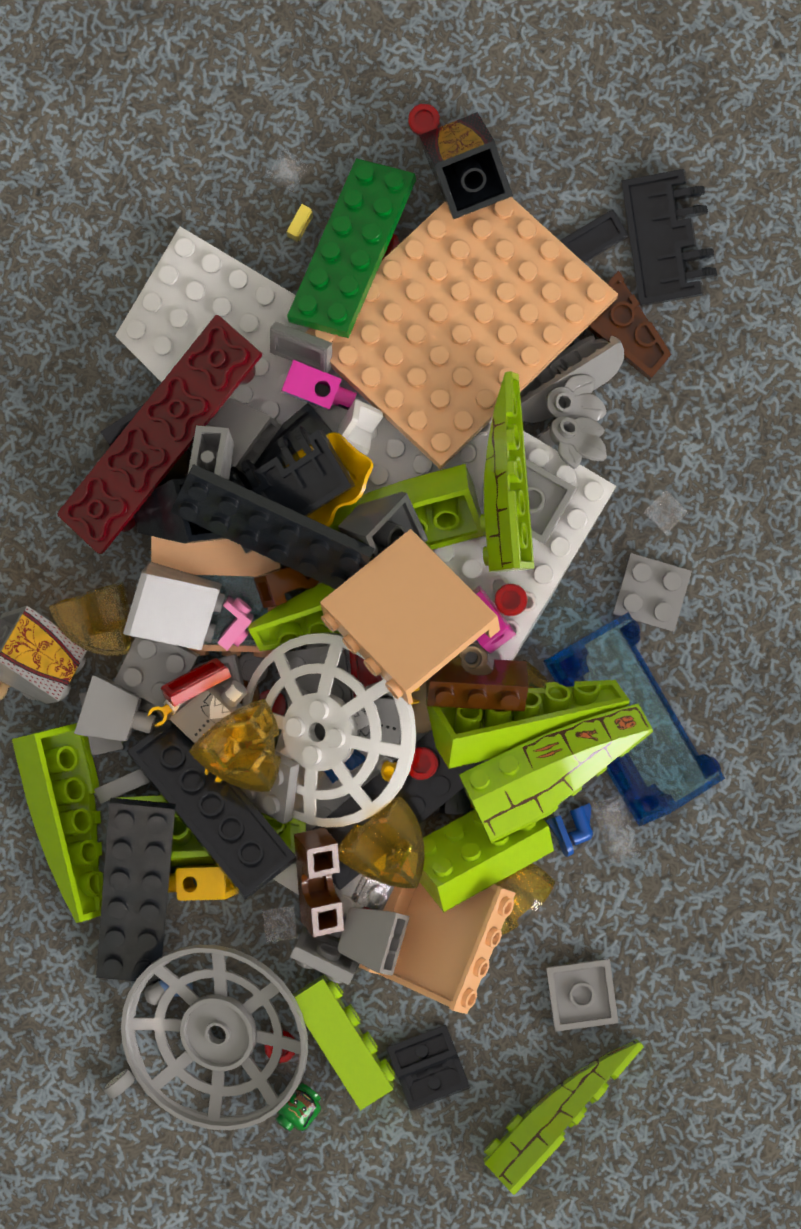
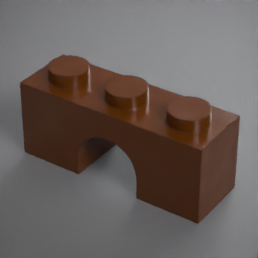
M455 657L426 681L427 706L525 712L528 693L526 661L494 659L492 672L479 676L465 671L462 667V658Z
M325 827L294 834L301 922L313 938L344 931L342 901L336 894L332 874L340 873L338 843Z

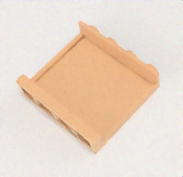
M412 529L408 530L320 602L324 614L321 616L324 624L332 632L338 630L344 637L342 641L353 654L359 652L365 658L363 662L367 669L374 676L380 674L387 681L385 686L396 699L402 697L409 705L413 702L411 696L413 691L482 634L485 633L491 638L500 631L498 616Z
M405 850L381 910L410 916L393 976L377 973L359 964V968L379 974L450 1007L449 1009L452 1011L468 1014L469 1009L476 1002L480 981L488 972L492 951L500 942L504 921L512 912L514 906L513 899L516 893L494 884L443 912L412 873Z

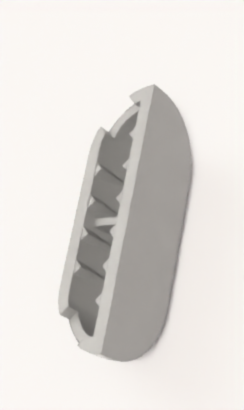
M593 335L580 340L561 352L520 392L522 421L535 423L552 417L546 409V397L552 389L563 387L570 377L576 375L593 377L595 379L593 391L608 382L618 372L623 363L624 348L621 341L611 336L610 342L602 338L595 339ZM560 397L559 405L565 408L566 401L563 397Z

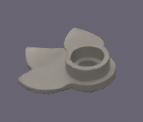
M588 375L570 377L563 387L552 389L546 397V409L554 418L566 416L575 420L579 417H587L598 421L606 415V408L603 402L597 396L591 394L595 385V379ZM560 397H563L566 401L565 408L559 405Z
M560 416L551 423L550 438L558 446L560 458L573 469L578 467L582 457L594 461H604L607 457L605 444L599 438L605 430L597 421L587 417H579L573 420L566 416Z

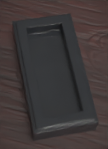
M612 209L560 241L581 261L586 263L627 239L629 234Z

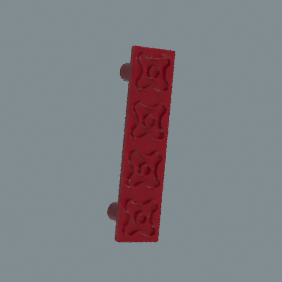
M215 315L57 513L58 517L95 552L103 554L121 531L126 532L134 527V515L193 443L196 425L206 426L239 384H247L254 378L256 372L255 365L262 357V352L221 316Z

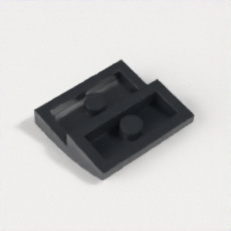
M447 1025L387 1047L410 1111L470 1088Z

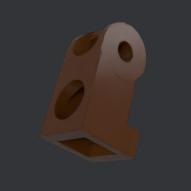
M287 566L254 577L264 608L286 603L287 600L284 593L292 590L313 588L319 583V581Z

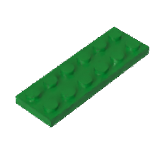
M358 158L355 159L287 314L290 323L349 338L416 182L415 173Z

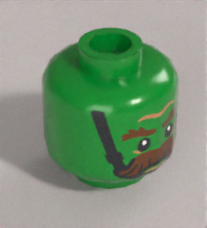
M301 1082L290 1100L277 1112L276 1122L289 1132L293 1128L305 1131L321 1112L320 1096L309 1086Z

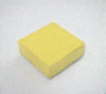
M301 204L287 230L289 238L296 242L301 240L313 218L311 208Z

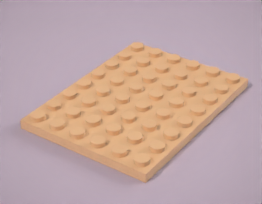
M512 197L456 219L452 218L448 206L444 202L381 261L349 338L309 328L305 333L332 343V358L330 360L332 369L373 407L382 411L383 416L441 470L492 420L505 372L512 371L519 374L521 392L617 299L618 293Z

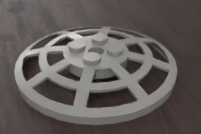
M199 944L182 947L166 953L151 963L136 979L127 995L121 1021L122 1045L127 1062L135 1079L146 1094L174 1117L191 1125L211 1130L247 1128L261 1123L276 1114L290 1100L299 1086L306 1068L308 1056V1036L303 1014L295 997L285 983L269 967L254 957L236 949L219 945ZM212 953L213 969L195 970L179 978L165 966L172 960L185 955ZM225 956L233 957L250 965L271 982L260 989L246 977L227 971ZM155 974L169 987L159 1000L155 1017H135L140 995L150 978ZM214 978V994L201 998L187 985L199 979ZM227 980L243 986L253 996L243 1004L237 999L228 996ZM279 992L288 1002L295 1017L300 1040L283 1036L280 1017L270 1000ZM177 993L190 1007L182 1019L166 1018L169 1003ZM262 1005L270 1017L273 1033L257 1029L252 1013ZM212 1026L221 1027L225 1031L226 1038H216L212 1033ZM135 1030L155 1031L158 1049L168 1065L153 1079H151L146 1071L140 1055ZM166 1031L180 1032L181 1041L186 1051L177 1058L168 1044ZM256 1043L273 1046L270 1060L262 1071L250 1056ZM282 1049L299 1054V1060L291 1081L278 1096L267 1079L278 1066ZM195 1061L199 1065L212 1070L211 1083L197 1078L185 1068ZM242 1065L251 1080L241 1084L225 1085V1071L235 1069ZM177 1076L190 1087L210 1094L208 1113L182 1106L168 1098L160 1089ZM258 1088L267 1102V1105L263 1108L247 1114L221 1115L223 1096L242 1095Z

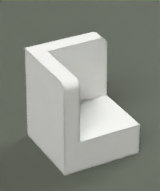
M355 399L338 425L337 433L344 436L359 452L367 455L371 446L372 433L383 418V413L379 409Z

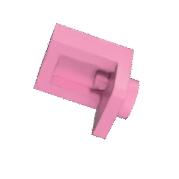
M228 596L223 604L236 617L220 635L217 642L227 651L233 644L238 647L250 633L246 628L254 617L250 613L252 608L239 597L234 600L231 596Z

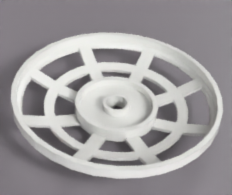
M329 632L306 634L290 639L275 648L263 659L253 673L246 688L248 693L244 697L242 705L249 713L245 720L248 726L246 740L250 739L249 718L260 722L261 743L271 749L269 726L282 729L286 747L279 753L294 759L305 768L304 785L297 782L296 793L303 795L304 813L294 809L293 818L315 826L344 827L364 821L379 813L401 790L410 772L415 754L416 726L412 704L409 705L402 697L396 699L393 696L400 720L401 742L400 744L381 741V721L374 701L389 692L385 686L387 681L382 677L383 680L366 689L352 674L337 667L343 648L349 649L343 643L342 639L344 637L341 634ZM306 644H330L324 664H306L291 670L285 655L287 651ZM359 652L356 653L358 656L365 659ZM275 661L281 678L269 691L263 709L251 705L254 691L262 674ZM307 674H321L318 691L303 696L296 678ZM334 678L349 686L357 696L345 703L339 697L331 694ZM285 687L292 704L285 716L271 712L277 696ZM365 708L369 720L370 739L357 736V724L354 714ZM317 723H320L325 729L323 740H319L315 735L314 729ZM354 749L368 752L362 768L353 777L344 763L350 758ZM379 755L398 758L395 771L388 785L372 801L361 788V785L372 773ZM332 769L343 784L331 790H318V771ZM350 794L362 808L354 814L340 818L316 817V799H335Z

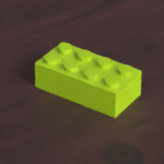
M475 810L405 847L412 873L443 912L554 851L550 828L544 819L491 843Z
M323 974L295 992L293 996L303 1014L306 1026L361 1111L394 1089L393 1080L395 1079V1072L386 1058L380 1061L375 1052L378 1051V1045L369 1031L363 1034L358 1025L361 1019L352 1004L345 1006L340 997L343 996L344 992L340 985L329 980Z

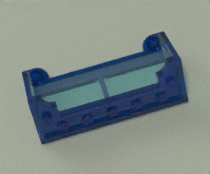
M627 612L543 662L554 681L560 685L568 687L574 686L575 681L616 680L630 700L628 706L639 703L653 732L623 757H617L607 765V772L638 826H642L672 813L724 780L725 777L721 772L720 764L714 757H710L707 754L699 755L636 647V644L640 641V627L631 617L630 613Z

